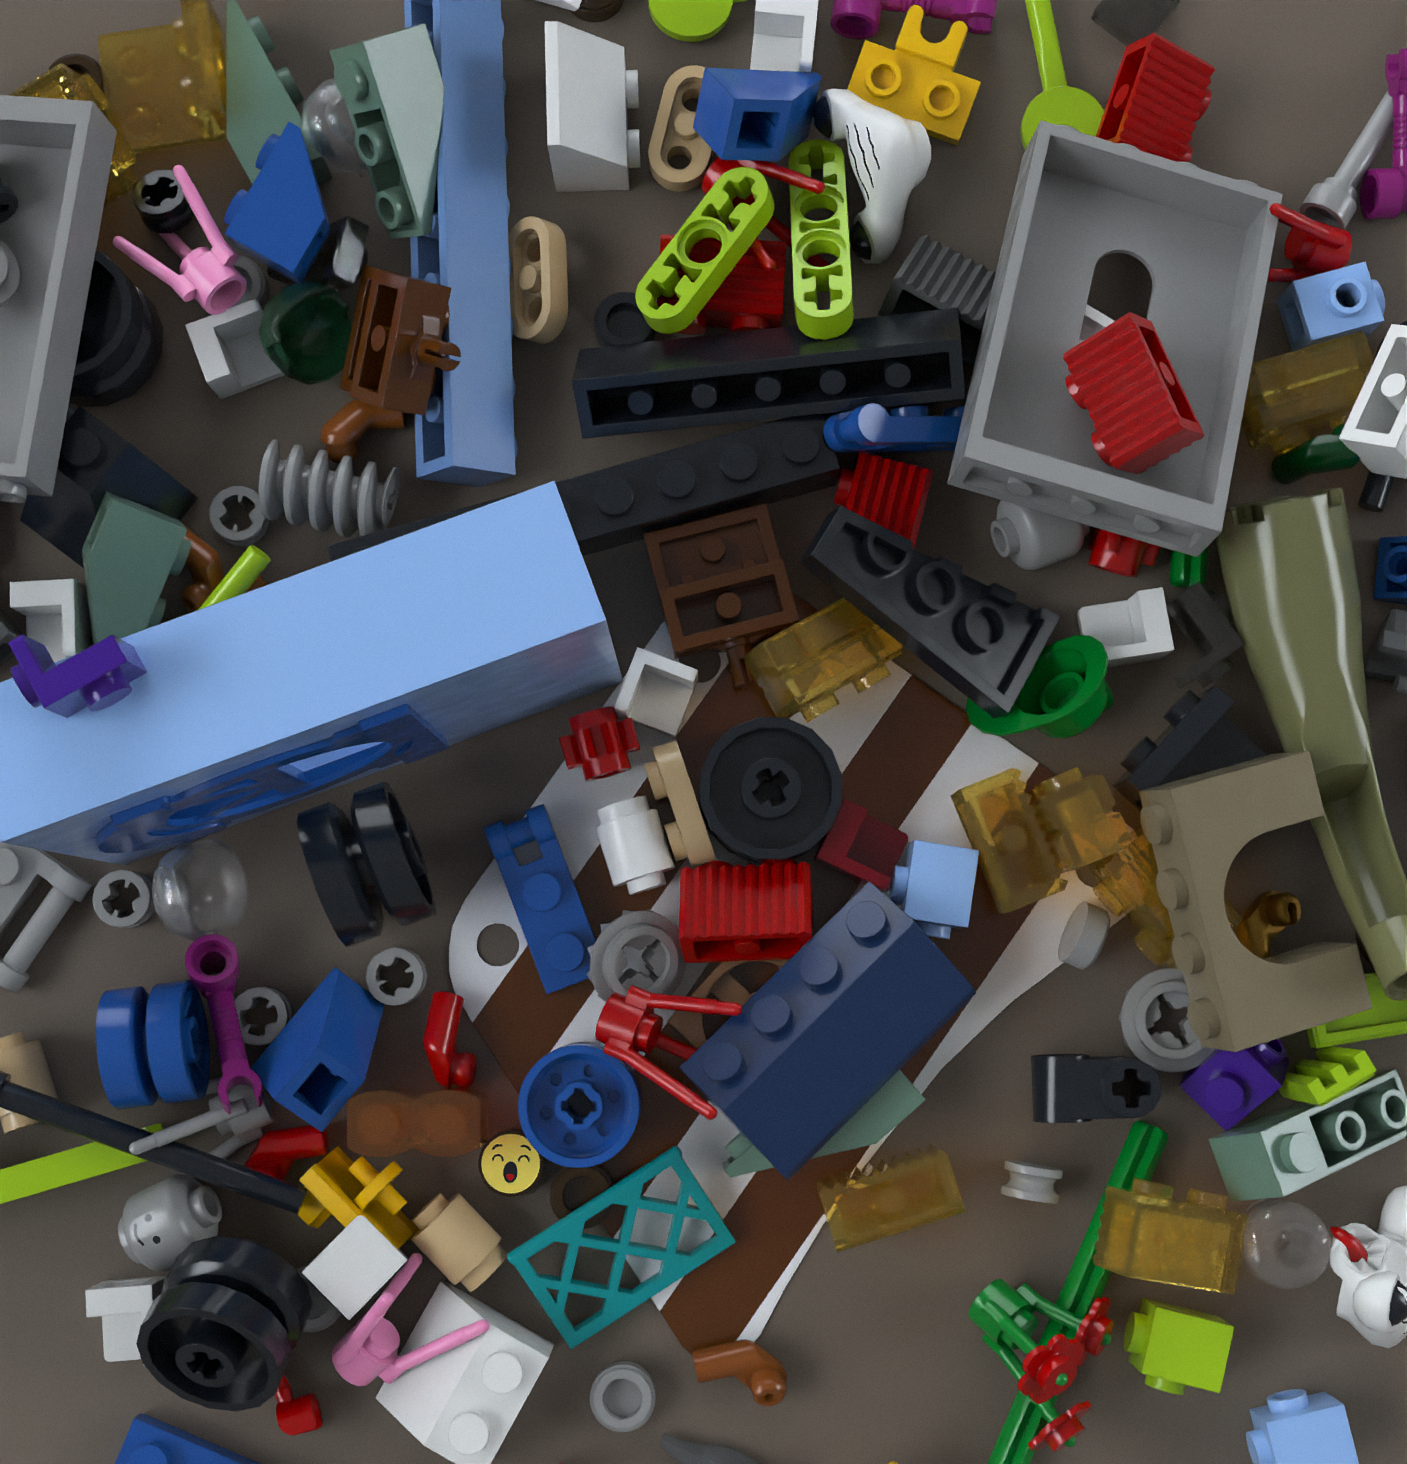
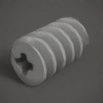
M273 439L264 453L259 472L258 492L261 513L266 519L278 520L285 512L286 520L295 526L302 525L310 518L311 526L316 531H326L334 522L335 531L342 537H351L358 527L360 536L382 531L388 526L395 510L400 488L401 471L399 467H393L386 481L380 482L378 481L376 462L369 461L361 476H354L352 456L347 455L343 456L336 471L329 470L328 452L322 449L318 451L312 464L307 465L304 460L303 445L294 444L285 460L280 458L279 440Z

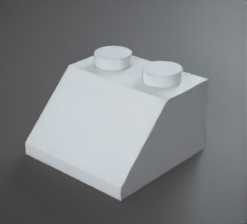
M545 21L547 146L556 192L629 190V168H641L639 129L628 130L627 109L639 108L638 70H626L623 46L559 21Z
M441 1280L399 1357L481 1319L488 1321V1331L404 1371L391 1384L384 1382L376 1399L424 1446L455 1464H491L548 1361L554 1343L448 1282Z

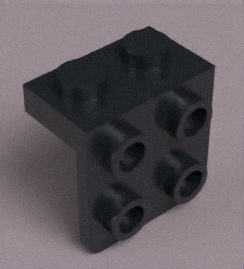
M1214 685L1198 695L1192 690H1188L1163 716L1170 725L1154 742L1148 736H1145L1123 758L1120 765L1127 771L1113 787L1141 812L1143 808L1139 795L1141 790L1268 755L1224 715L1235 702L1220 688Z

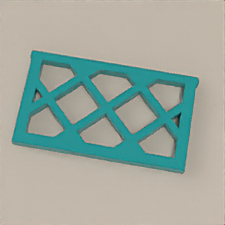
M675 1145L509 1252L507 1259L519 1271L570 1349H573L734 1244L736 1240L682 1158L681 1149ZM672 1166L681 1180L676 1202L641 1195L645 1182ZM689 1196L692 1197L696 1205L688 1204ZM611 1204L626 1206L618 1239L582 1233L585 1221ZM638 1208L673 1214L665 1248L630 1241ZM684 1217L706 1220L716 1234L690 1252L677 1250ZM554 1241L568 1244L560 1277L538 1273L528 1258ZM579 1246L615 1252L607 1285L571 1279ZM626 1254L662 1260L659 1272L635 1288L619 1287ZM549 1289L557 1290L555 1298ZM568 1292L604 1298L602 1309L575 1327L564 1313Z

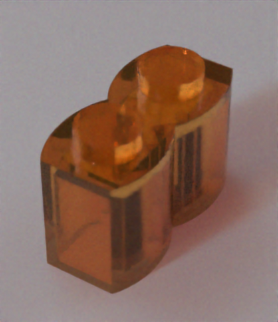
M390 1086L373 1089L352 1097L347 1101V1148L361 1155L390 1157L404 1153L414 1147L429 1155L453 1157L470 1153L488 1141V1095L474 1088L459 1086L443 1087L422 1095L409 1088Z

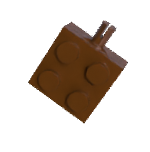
M364 265L340 389L350 392L349 397L382 409L425 416L429 397L436 385L437 375L435 367L444 371H452L460 363V361L446 357V354L461 357L458 346L450 342L441 341L442 333L449 322L450 310L448 303L451 287Z
M764 503L643 534L675 659L706 651L726 652L734 681V688L745 687L746 684L740 662L744 663L749 685L760 682L761 679L758 676L751 645H754L765 636L796 629L799 623L784 560L781 559L767 504Z

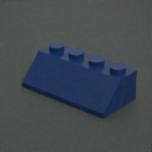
M869 881L742 1006V1013L740 1015L731 1016L680 1066V1069L723 1116L789 1181L976 994V991L919 925Z

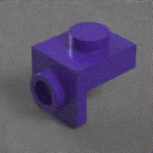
M23 634L8 642L19 664L11 668V674L25 699L34 708L42 705L44 709L66 718L87 706L90 711H99L114 705L132 692L130 682L147 673L134 647L113 634L57 666L43 644Z
M1279 1038L1238 1052L1214 1049L1199 1066L1190 1069L1183 1075L1179 1086L1225 1131H1228L1283 1086L1290 1061L1286 1056V1049Z

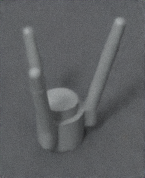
M221 1078L209 1080L205 1095L218 1093V1084ZM262 1084L264 1099L261 1107H259L255 1100L254 1091L250 1086H235L229 1093L230 1115L224 1111L219 1096L209 1099V1112L134 1141L130 1144L129 1151L133 1155H138L216 1125L222 1136L231 1132L234 1133L232 1137L209 1152V1154L225 1159L244 1145L259 1140L264 1135L262 1127L275 1122L266 1089ZM160 1095L158 1096L156 1103L163 1102Z

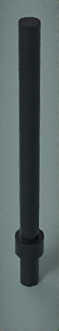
M0 1071V1107L128 1154H131L129 1151L131 1143L153 1134L10 1082L11 1075ZM176 1141L134 1155L295 1214H299L308 1189Z

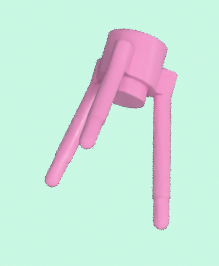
M176 165L173 168V174L212 246L211 250L208 247H198L191 250L174 232L159 233L167 242V245L182 260L179 267L181 275H178L121 236L114 237L112 243L114 247L130 257L131 260L172 287L184 302L195 299L207 313L218 315L236 305L246 291L247 282L243 275L234 267L239 255L224 240L185 168L181 165Z
M413 1253L371 1309L334 1345L331 1352L332 1362L340 1376L350 1384L367 1386L377 1376L384 1382L391 1384L404 1371L485 1333L489 1329V1323L481 1319L399 1357L397 1355V1349L400 1345L399 1333L395 1326L383 1317L423 1261L420 1253Z

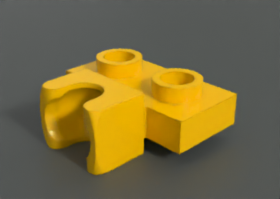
M913 5L907 12L895 50L865 40L847 90H850L863 100L899 115L904 119L921 122L928 136L958 146L981 84L980 81L954 72L967 36L968 27L963 21H956L943 41L930 43L921 35L923 9L919 5Z

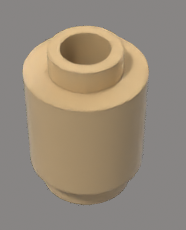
M24 1032L1 1037L0 1071L11 1075L10 1082L58 1099L41 1041L27 1042ZM0 1107V1121L4 1134L41 1123Z
M459 1192L449 1200L441 1193H438L411 1220L419 1228L411 1238L412 1242L453 1285L461 1282L469 1292L479 1287L507 1257L508 1253L498 1244L501 1236Z

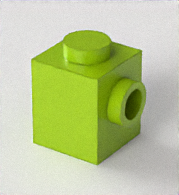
M1143 1297L1139 1313L1131 1312L1129 1315L1123 1346L1126 1352H1130L1128 1362L1140 1373L1146 1375L1145 1384L1152 1388L1172 1394L1184 1395L1185 1387L1189 1385L1220 1393L1234 1326L1219 1316Z

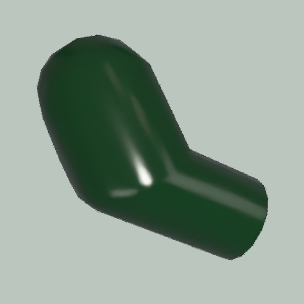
M1346 423L1336 426L1331 435L1316 436L1276 456L1271 465L1274 477L1285 485L1298 481L1308 475L1347 470L1354 467L1361 461L1360 457L1339 439Z

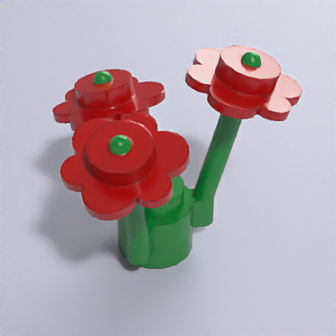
M1000 1278L988 1284L975 1298L968 1313L969 1319L984 1332L982 1341L1000 1357L1017 1380L1019 1391L1030 1398L1048 1423L1027 1444L1031 1451L1034 1449L1038 1451L1047 1444L1054 1453L1065 1446L1073 1447L1076 1444V1438L1086 1429L1079 1419L1092 1408V1404L1089 1400L1083 1403L1079 1402L1060 1415L1049 1399L1061 1394L1073 1383L1077 1374V1365L1082 1366L1089 1354L1098 1357L1105 1346L1111 1343L1110 1335L1113 1330L1114 1321L1106 1317L1111 1299L1105 1296L1096 1298L1089 1313L1084 1318H1081L1044 1299L1027 1283H1024L1015 1290L1005 1280ZM1037 1311L1075 1331V1338L1068 1339L1063 1334H1057L1048 1341L1046 1346H1038L1030 1338L1039 1323L1038 1318L1032 1313ZM1020 1348L1026 1354L1023 1364L1013 1350Z

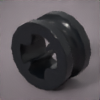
M156 170L147 173L138 180L133 188L132 199L134 205L139 211L144 225L153 232L165 234L179 231L188 225L195 215L171 170Z

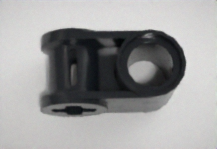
M1045 1054L1031 1056L1034 1122L1079 1123L1089 1122L1092 1119H1133L1147 1115L1154 1110L1160 1100L1161 1084L1159 1076L1150 1065L1141 1060L1125 1056L1090 1057L1088 1054ZM1126 1069L1129 1070L1130 1077L1142 1082L1141 1091L1132 1092L1130 1103L1128 1104L1125 1103L1124 1097L1112 1093V1083L1122 1081L1124 1070Z

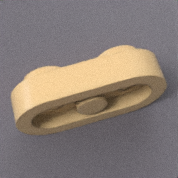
M690 65L682 67L668 78L664 86L648 149L650 172L658 184L671 191H688L702 183L711 164L714 151L693 129L696 112L689 111L683 106L688 99H699L703 74L706 68L703 66ZM676 155L686 156L691 161L684 169H675L668 162Z
M528 216L519 220L508 235L509 257L512 263L510 307L514 324L513 334L520 339L538 344H546L553 341L561 333L568 317L566 239L562 229L557 224L535 216Z
M674 740L653 747L652 751L655 761L644 764L655 800L668 797L675 821L665 824L664 827L675 860L679 861L688 858L692 869L716 860L677 741Z

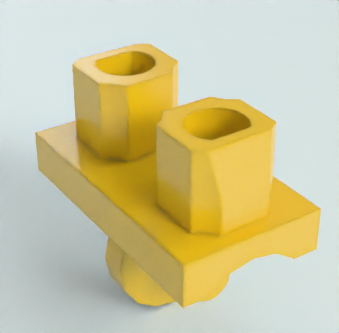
M337 1146L299 1179L304 1185L303 1188L308 1189L297 1215L308 1226L318 1229L333 1215L346 1228L357 1216L362 1215L397 1249L401 1248L418 1230L412 1221L400 1210L407 1201L391 1185L395 1178L403 1171L395 1161H392L379 1173L363 1156L353 1162Z

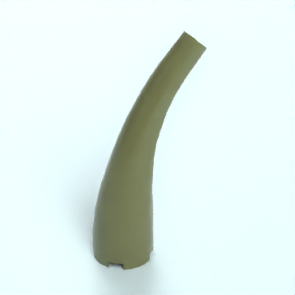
M1343 488L1317 490V495L1304 498L1303 495L1291 496L1289 494L1230 506V510H1225L1222 532L1216 537L1232 620L1284 752L1310 751L1325 813L1324 816L1310 819V822L1353 926L1365 947L1386 996L1393 1000H1407V878L1389 828L1373 759L1362 651L1361 596Z

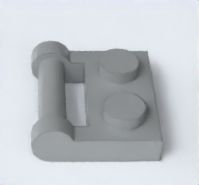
M0 842V939L42 878L46 879L53 886L5 957L0 954V986L18 994L30 977L26 970L75 900L82 902L93 885L43 850Z

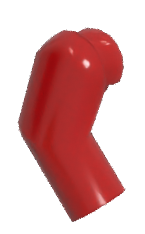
M439 991L434 992L432 995L423 1037V1046L434 1078L439 1084L449 1089L451 1084L468 1088L474 1083L478 1061L475 1055L470 1052H457L456 1037L464 998L454 993Z
M312 1125L266 1132L256 1144L244 1166L284 1180L295 1160L328 1155L327 1129L325 1128L323 1132H320Z

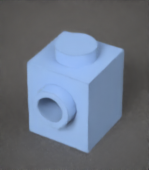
M1366 262L1295 280L1276 300L1294 358L1364 340L1384 321V293L1379 282L1375 279L1371 280Z
M919 840L912 841L908 844L905 867L894 866L889 899L896 905H899V908L911 917L928 937L950 939L951 928L964 929L968 928L979 850Z
M1302 1389L1284 1390L1269 1395L1266 1398L1268 1405L1249 1409L1254 1430L1246 1432V1441L1253 1464H1359L1345 1406L1327 1392L1307 1395L1306 1391Z

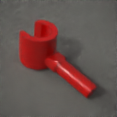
M283 1375L274 1395L278 1402L276 1404V1418L280 1430L285 1434L295 1436L321 1428L323 1419L316 1395L310 1393L294 1398L292 1387L289 1385L285 1375Z

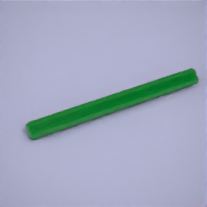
M1140 1120L1132 1124L1056 1305L1084 1318L1089 1313L1096 1298H1101L1168 1141V1134L1164 1130ZM1049 1318L1038 1346H1046L1048 1341L1057 1334H1063L1068 1339H1074L1076 1332ZM1019 1390L987 1464H1030L1035 1449L1031 1451L1027 1444L1047 1425V1421L1027 1395H1023ZM1059 1395L1049 1399L1053 1406H1055Z

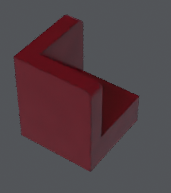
M844 799L831 830L825 835L814 861L864 885L870 881L882 893L887 892L893 880L891 876L894 866L897 865L908 842V835L867 815L868 809Z

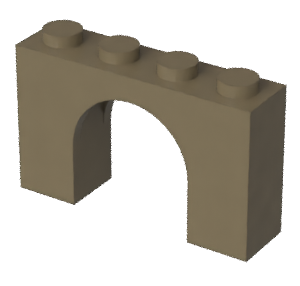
M1310 751L1271 754L1139 791L1143 807L1140 813V823L1146 839L1152 844L1159 872L1156 877V888L1161 902L1168 909L1174 933L1172 953L1177 967L1184 974L1190 998L1188 1019L1194 1033L1200 1039L1201 1047L1238 1052L1372 1009L1357 944L1317 942L1261 959L1251 953L1238 940L1226 915L1224 902L1226 877L1235 856L1241 848L1250 840L1265 832L1325 815Z

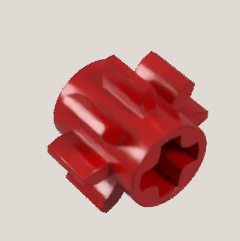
M614 706L583 712L568 719L572 734L559 738L568 770L581 767L585 781L588 782L615 776L632 769L628 754L641 750L632 718L618 721Z

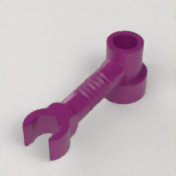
M834 0L830 26L834 32L843 37L855 40L868 39L878 33L882 10L905 13L908 12L911 6L919 5L922 7L925 17L931 16V18L949 20L952 25L956 21H963L968 27V32L988 34L991 33L992 20L995 18L997 0Z
M1399 49V54H1387L1385 77L1388 84V93L1392 97V117L1394 118L1392 120L1394 124L1392 127L1394 130L1392 133L1394 136L1392 148L1394 150L1392 151V168L1368 169L1363 176L1360 187V207L1363 216L1368 220L1394 219L1400 212H1407V49Z
M218 934L204 935L196 939L188 947L185 954V965L191 983L199 989L200 994L208 1002L223 1077L218 1084V1095L222 1108L230 1115L229 1093L235 1086H250L254 1091L255 1100L259 1107L263 1103L264 1093L259 1076L249 1068L233 993L236 989L237 978L240 973V960L237 948L225 936ZM214 972H221L217 975H210Z

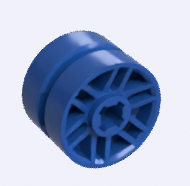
M190 980L155 984L151 989L150 995L143 986L106 990L102 994L97 1010L96 1047L100 1076L110 1104L115 1109L120 1110L152 1106L156 1103L159 1095L165 1103L204 1098L210 1076V1046L205 1009L198 988Z
M577 1042L561 1046L536 1062L523 1081L518 1099V1115L522 1130L532 1147L540 1155L553 1163L572 1168H585L601 1164L622 1150L636 1128L642 1105L638 1079L630 1065L604 1054L603 1045ZM578 1091H583L590 1101H593L592 1111L584 1116H579L578 1112L572 1106H569L570 1097Z

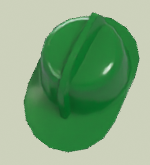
M1073 635L1044 647L1009 713L994 719L967 697L965 710L970 723L982 733L996 736L1017 734L1034 728L1052 738L1067 739L1081 734L1096 722L1103 711L1114 705L1113 692L1104 679L1108 665V655L1104 645L1089 635Z

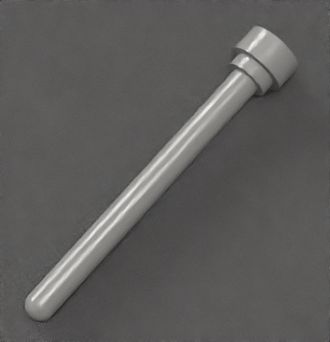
M1388 90L1334 177H1327L1323 183H1317L1312 187L1300 206V214L1312 220L1345 230L1357 210L1355 200L1358 195L1355 188L1394 125L1392 123L1394 119L1392 117V97L1389 95Z

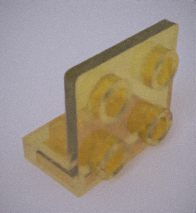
M180 0L182 17L174 18L173 24L101 34L98 37L97 42L107 117L117 130L114 151L117 155L227 139L226 56L221 22L210 0Z

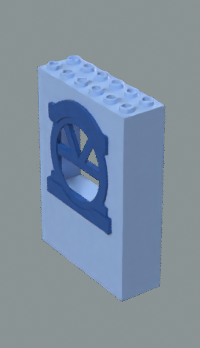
M549 481L120 638L134 647L147 673L129 683L132 687V692L128 696L105 709L90 711L87 706L66 718L44 709L42 705L34 708L22 695L13 678L0 682V842L127 865L403 762L411 763L448 749L451 744L623 681L604 612L555 481ZM70 656V657H68V658L59 660V661L54 662V663H55V665L57 666V665L61 664L62 662H64V661L70 659V658L73 657V656Z

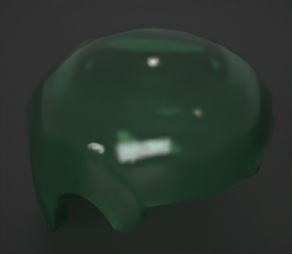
M308 280L285 286L267 302L263 309L259 337L266 355L288 378L307 386L331 380L344 369L352 323L347 313L350 306L333 288H329L322 282Z

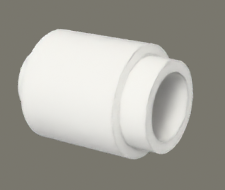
M646 796L633 797L599 809L597 813L601 825L596 827V832L613 886L627 885L629 894L635 895L667 884L664 872L674 869L675 865L657 809H650Z

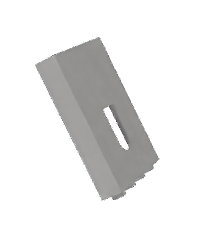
M0 95V178L3 185L10 187L18 199V208L15 214L8 220L0 223V239L5 242L15 255L20 270L19 285L7 307L0 306V501L24 503L26 502L27 494L50 497L53 495L117 130L93 101Z
M1041 120L1022 156L947 484L1198 557L1222 532L1278 218L1270 213L1269 208L1273 203L1281 204L1283 194L1259 187L1254 182L1248 180H1235L1200 169L1189 162H1176L1140 151L1130 144L1114 143L1081 133L1071 126L1055 125ZM1111 253L1131 255L1140 260L1150 272L1153 287L1146 319L1152 321L1205 434L1201 440L1194 441L1190 446L1182 448L1179 453L1170 455L1168 459L1159 461L1156 466L1150 467L1146 472L1140 474L1115 469L1113 466L1106 465L1101 460L1091 441V433L1096 429L1094 428V421L1089 417V410H1084L1077 405L1065 383V377L1070 372L1068 371V364L1063 359V354L1079 343L1095 265L1099 259Z

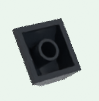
M79 406L65 423L52 497L27 495L20 521L84 568L82 548L106 491L179 521L198 497L133 445Z

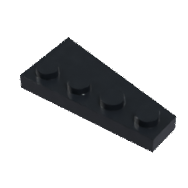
M842 506L828 514L799 563L994 719L1008 714L1061 616L1043 606L1035 610L1015 600L1017 593L997 583L987 586L963 574V566L943 556L932 559L914 550L912 541Z

